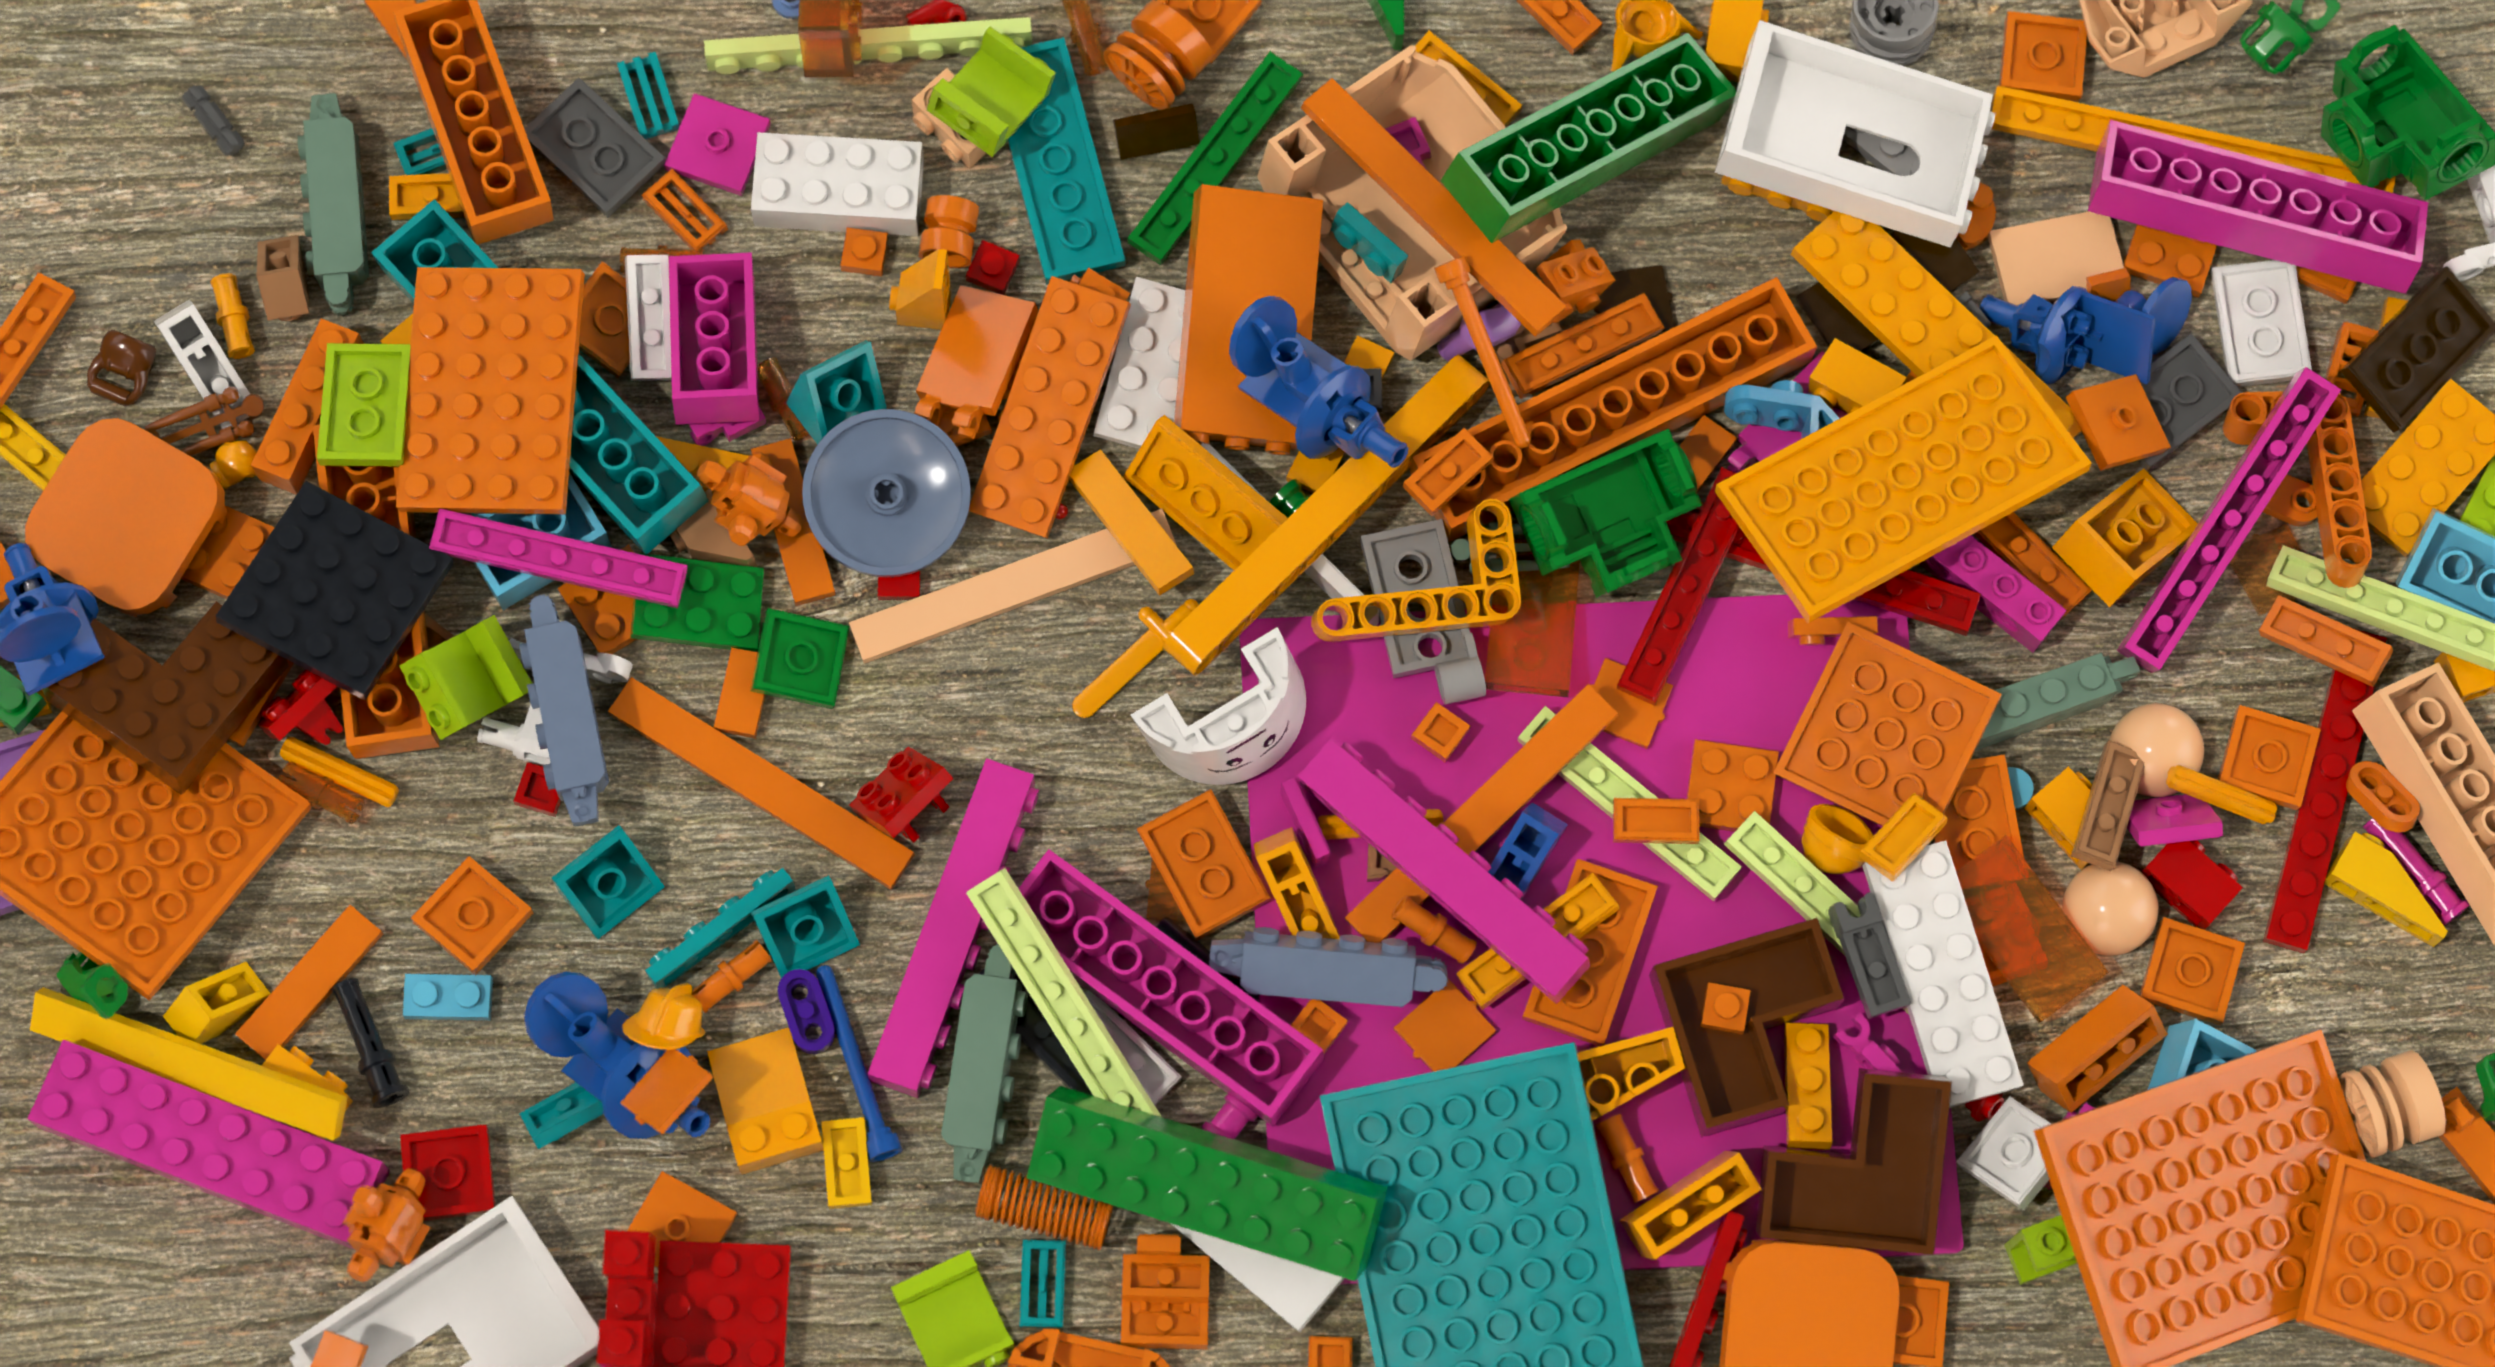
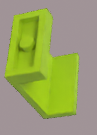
M989 26L984 33L980 49L950 82L942 78L933 88L927 111L993 157L1049 95L1056 73L1043 60L1033 57L1017 46L1009 36L1000 34Z
M495 615L399 665L407 685L415 693L426 713L428 723L435 729L440 740L527 694V684H532Z
M2062 1215L2023 1228L2004 1244L2020 1285L2078 1264Z
M970 1250L891 1287L896 1302L927 1367H979L984 1364L985 1367H997L1009 1360L1008 1352L1013 1351L1015 1347L1014 1342L1002 1322Z

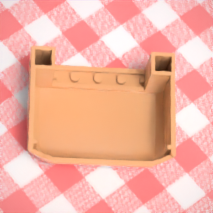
M1410 45L1346 88L1345 91L1384 129L1416 117L1431 150V158L1422 162L1427 171L1444 186L1440 180L1458 152L1506 127L1453 64L1440 58L1437 62L1416 52V47ZM1308 115L1268 140L1257 176L1264 192L1323 200L1318 260L1397 354L1412 361L1460 327L1463 316L1452 289L1447 290L1445 283L1440 284L1434 270L1435 267L1454 258ZM1347 202L1408 255L1402 273L1392 283L1388 282L1383 276H1377L1367 268L1364 259L1352 249L1344 248L1330 230L1336 212ZM1557 208L1499 239V241L1532 272L1553 250L1565 234L1567 226L1563 224L1560 208ZM1468 272L1470 281L1467 284L1478 311L1484 310L1497 300Z

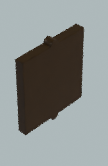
M1662 265L1611 272L1615 281L1599 296L1601 302L1593 308L1595 313L1600 314L1645 293L1665 327L1662 332L1675 327L1670 306L1673 295L1667 291Z

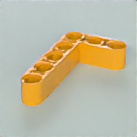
M1487 499L1477 505L1467 518V533L1474 585L1326 600L1312 616L1311 626L1313 632L1324 641L1335 642L1495 626L1505 623L1518 612L1521 606L1514 536L1509 508L1498 499ZM1489 511L1497 517L1498 528L1496 530L1485 529L1479 520L1480 512ZM1486 553H1496L1501 557L1503 561L1502 571L1493 572L1487 568L1484 562ZM1492 594H1500L1505 597L1508 602L1506 613L1500 614L1491 608L1489 600ZM1450 598H1459L1466 604L1467 614L1465 617L1457 618L1449 612L1448 601ZM1409 602H1417L1424 607L1426 612L1424 621L1415 622L1408 617L1406 606ZM1376 606L1383 612V625L1373 626L1367 622L1364 615L1366 607ZM1334 610L1338 612L1343 620L1342 628L1339 630L1327 628L1323 622L1324 611Z

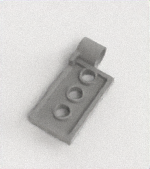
M1442 519L1363 535L1360 538L1373 594L1459 586ZM1408 559L1416 560L1422 566L1423 572L1417 578L1409 579L1400 573L1399 565ZM1450 598L1448 601L1449 612L1457 618L1465 617L1463 601L1459 598ZM1409 602L1406 606L1408 617L1415 622L1424 621L1425 618H1417L1410 613L1408 609ZM1379 609L1380 625H1383L1384 615ZM1469 628L1383 637L1393 678L1434 670L1444 705L1486 696L1484 674L1477 654L1473 633H1470ZM1425 638H1433L1440 643L1442 651L1436 657H1425L1418 649L1419 642Z

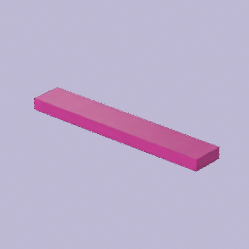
M440 508L429 547L431 550L443 552L451 557L673 608L679 607L688 571V565Z

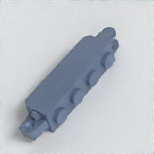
M539 594L534 596V599H531V603H529L533 628L524 629L527 643L519 644L524 669L532 668L535 683L527 684L532 709L540 708L543 722L536 724L535 728L540 749L548 748L551 763L543 765L548 790L556 789L560 801L564 800L574 827L592 824L599 821L598 793L604 791L609 784V778L581 638L578 635L576 626L568 621H559L555 604L549 595Z
M1258 927L1254 929V932L1245 931L1244 939L1212 940L1210 948L1209 966L1217 972L1241 977L1240 985L1248 994L1403 1007L1412 1000L1413 991L1430 992V990H1433L1434 992H1439L1440 989L1444 990V986H1447L1448 970H1446L1447 965H1445V961L1443 962L1441 958L1437 959L1436 957L1432 959L1430 956L1416 955L1415 946H1409L1406 941L1395 938H1388L1382 940V943L1365 942L1363 937L1357 935H1342L1339 939L1322 938L1320 933L1313 931H1300L1295 936L1279 934V931L1274 928Z

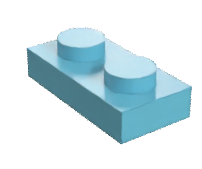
M405 974L403 1017L405 1019L491 1021L493 978L491 975Z

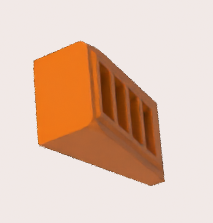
M2344 322L2337 331L2325 379L2340 389L2355 393L2354 399L2345 398L2348 400L2351 415L2358 417L2364 398L2347 379L2337 377V374L2348 363L2342 360L2343 355L2353 358L2362 349L2360 347H2364L2378 331L2350 322Z

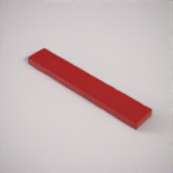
M1721 467L1680 552L1682 560L1675 563L1617 684L1618 690L1654 706L1740 529L1715 493L1718 483L1737 474Z

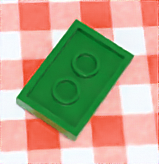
M639 553L649 557L688 565V571L678 608L633 599L630 638L731 650L732 647L753 652L757 651L764 568Z

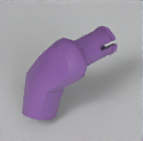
M1500 302L1494 309L1479 311L1493 346L1513 337L1521 325ZM1464 318L1460 323L1459 329L1440 340V344L1437 345L1441 357L1448 362L1458 354L1462 356L1468 351L1476 350Z

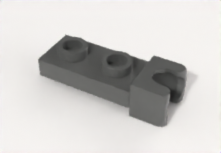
M1869 892L1858 901L1860 917L1851 916L1842 902H1837L1830 906L1828 915L1835 935L1839 938L1867 1018L1871 1019L1908 1007L1911 1001L1882 923L1883 917L1874 894Z

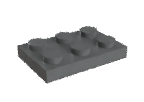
M580 78L574 81L524 128L531 147L607 218L651 179L666 162L665 157Z
M2192 333L2151 363L2150 382L2148 384L2141 383L2171 448L2162 454L2141 459L2138 462L2148 472L2227 412L2232 399L2239 393H2242Z

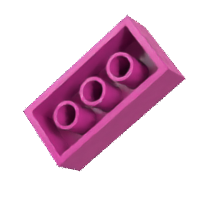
M752 252L669 256L672 402L676 425L759 421L755 278Z

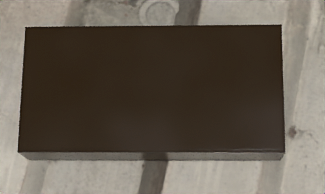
M1193 103L1113 119L1120 161L1198 145L1200 143Z

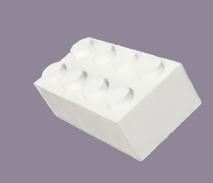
M758 132L751 202L754 226L846 232L847 227L886 232L888 235L918 236L924 166L922 142Z

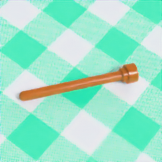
M1465 255L1435 267L1434 270L1440 284L1445 283L1447 290L1452 289L1516 446L1519 448L1528 447L1531 443V437L1467 284L1470 281L1468 272L1471 269Z

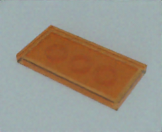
M1514 538V544L1527 543V540ZM1532 552L1516 553V560H1535ZM1580 560L1571 563L1569 568H1560L1542 576L1540 570L1518 571L1521 606L1518 612L1505 623L1490 626L1485 675L1486 690L1559 697L1569 696ZM1493 594L1492 609L1495 612L1504 614L1508 610V602L1500 594Z
M2007 835L1956 871L1979 944L2038 1023L2044 1021L2109 973Z

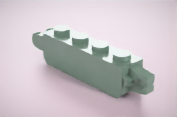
M336 93L317 94L311 96L309 120H303L304 135H299L297 138L300 160H306L307 173L300 174L301 191L304 199L309 198L310 212H303V225L306 237L312 238V251H306V266L308 275H314L320 288L324 289V295L331 311L338 316L342 315L344 317V315L348 316V313L354 309L353 286L362 285L370 276L360 139L355 132L354 124L345 116H342Z
M2099 653L1994 690L2001 693L2002 697L1976 750L2098 708L2110 702L2114 695L2123 691L2121 683L2136 678L2138 673H2140L2135 657L2132 656L2112 663L2109 656L2103 657V654Z
M998 944L996 946L992 945V949H989L990 952L987 954L989 958L986 959L984 975L974 974L965 981L941 1136L947 1144L954 1147V1179L974 1184L982 1183L990 1154H997L998 1144L1004 1145L1006 1141L1008 1120L1002 1119L1005 1102H1011L1015 1084V1078L1009 1076L1011 1059H1018L1021 1047V1034H1016L1018 1017L1025 1016L1028 1002V992L1022 991L1023 984L1015 979L1016 971Z

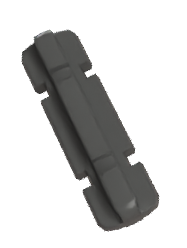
M194 85L188 88V91L182 96L184 103L190 111L195 109L194 116L212 140L217 138L216 145L226 156L236 155L244 147L242 137L236 130L231 131L233 129L232 124L214 101L209 102L211 97L203 86Z

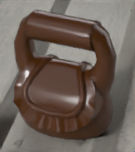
M114 329L109 330L102 339L100 352L93 359L87 371V385L90 392L125 407L134 404L145 391L148 374L153 367L156 357L155 346ZM104 368L107 372H113L125 377L127 380H133V392L97 378L98 373Z

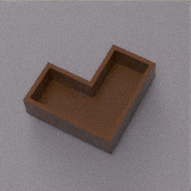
M216 601L163 665L94 618L90 624L105 658L42 690L49 703L183 795L289 665L287 659L217 623L216 614L222 605Z
M1818 918L1653 966L1649 974L1650 981L1665 1027H1673L1685 1066V1069L1681 1070L1680 1073L1701 1137L1783 1114L1789 1106L1765 1030L1835 1010L1844 1000ZM1708 982L1751 990L1745 1029L1742 1035L1700 1027Z
M1859 1068L1850 1154L1764 1145L1760 1180L1762 1190L1759 1191L1755 1229L1759 1237L1934 1255L1952 1081L1944 1076Z

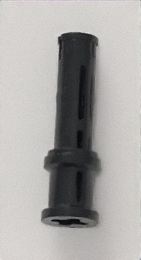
M351 978L333 986L332 992L336 996L361 1059L358 1062V1070L361 1075L366 1076L373 1093V1098L371 1099L373 1107L382 1108L401 1101L409 1095V1089L407 1085H402L394 1066L396 1062L394 1053L389 1049H385L359 986V980Z

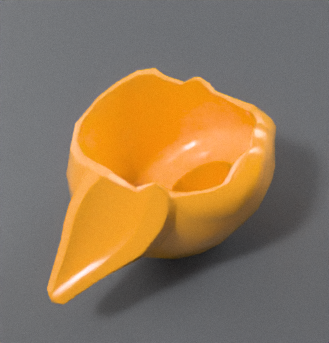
M1621 0L1615 11L1617 28L1613 41L1611 71L1613 72L1623 67L1631 55L1640 58L1679 38L1681 33H1689L1698 40L1702 38L1703 33L1691 25L1676 10L1673 4L1666 0Z

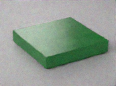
M768 608L765 612L750 691L833 709L835 707L850 626Z

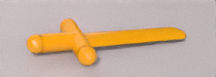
M1188 599L1165 620L1154 612L1151 607H1142L1139 610L1138 617L1149 630L1074 698L1072 703L1074 713L1081 718H1088L1097 712L1163 650L1162 646L1170 633L1199 603L1195 599Z

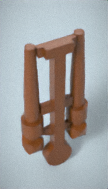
M229 387L224 389L222 394L214 393L206 396L203 401L144 426L147 432L168 444L206 430L208 438L180 450L192 456L225 442L238 441L240 436L248 437L252 435L255 430L252 421L244 420L237 424L236 417L243 414L252 417L258 416L262 413L265 404L261 396L249 394L244 398L242 405L231 408L229 404L238 401L239 393L235 387ZM224 408V412L212 417H209L207 413L208 410L209 412H213L218 409ZM199 415L201 419L200 422L160 437L156 431ZM229 421L231 426L219 430L217 434L214 426Z

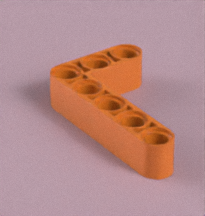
M2284 391L2244 392L2236 395L2230 403L2223 422L2222 430L2227 439L2235 444L2250 445ZM2339 393L2325 414L2332 419L2323 417L2308 440L2307 449L2313 490L2316 498V510L2326 574L2333 584L2343 588H2350L2356 586L2362 580L2372 558V547L2348 400ZM2239 416H2241V417H2246V418H2248L2250 421L2243 420V419H2241ZM2327 450L2333 451L2338 455L2331 454ZM2332 486L2339 487L2343 491H2338L2334 489ZM2337 522L2344 523L2348 525L2349 528L2343 527L2339 525ZM2343 559H2349L2353 561L2355 564H2349L2345 562Z

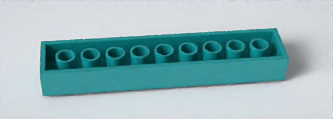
M435 199L371 252L385 274L413 304L417 267L498 268ZM578 354L569 473L644 554H648L703 507L709 499L701 484Z

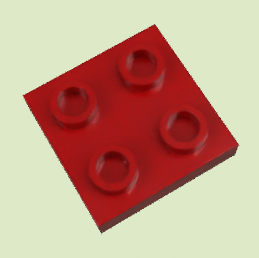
M304 670L291 683L295 688L292 693L283 699L279 696L276 697L261 711L260 714L264 719L258 726L269 737L279 741L296 727L318 743L329 745L331 740L325 733L326 729L336 733L343 731V727L325 700L337 686L308 670Z
M907 747L904 751L895 754L888 761L887 767L873 781L861 787L857 797L849 806L858 817L892 838L901 833L906 839L909 838L911 842L915 843L920 836L909 823L929 803L935 809L938 808L942 813H945L950 807L939 793L954 778L940 764Z

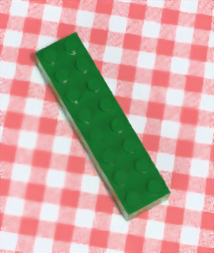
M1686 33L1458 152L1440 181L1492 244L1719 122L1733 103L1737 90L1692 36Z
M1059 1086L1046 1097L1026 1177L1355 1282L1367 1268L1388 1188L1063 1086Z

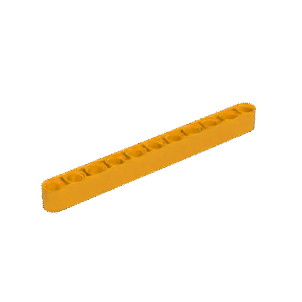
M1461 355L1454 356L1384 424L1385 432L1407 444L1409 450L1405 460L1399 466L1392 468L1387 462L1370 451L1366 452L1360 459L1350 457L1170 633L1162 646L1163 649L1194 676L1205 670L1411 467L1413 456L1431 448L1482 397L1490 385L1489 379Z

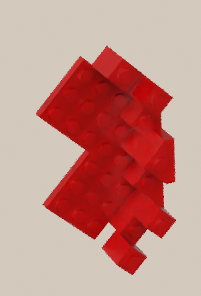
M605 1230L602 1275L608 1278L606 1319H599L597 1364L601 1367H785L791 1245L660 1240L657 1283H655L656 1237L650 1231Z

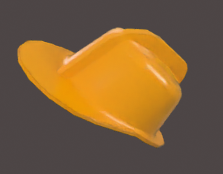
M689 983L676 985L672 989L655 988L648 994L640 1011L624 1022L622 1025L623 1033L629 1039L647 1047L665 1050L682 1048L705 1035V1030L701 1027L702 1004L692 996V986Z

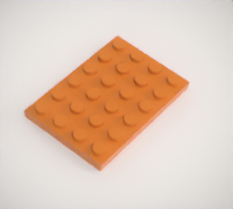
M417 267L410 342L404 463L399 467L396 508L400 512L438 513L440 508L457 513L566 514L585 278L582 269Z
M2341 1153L2331 1155L2296 1322L2433 1367H2495V1205Z

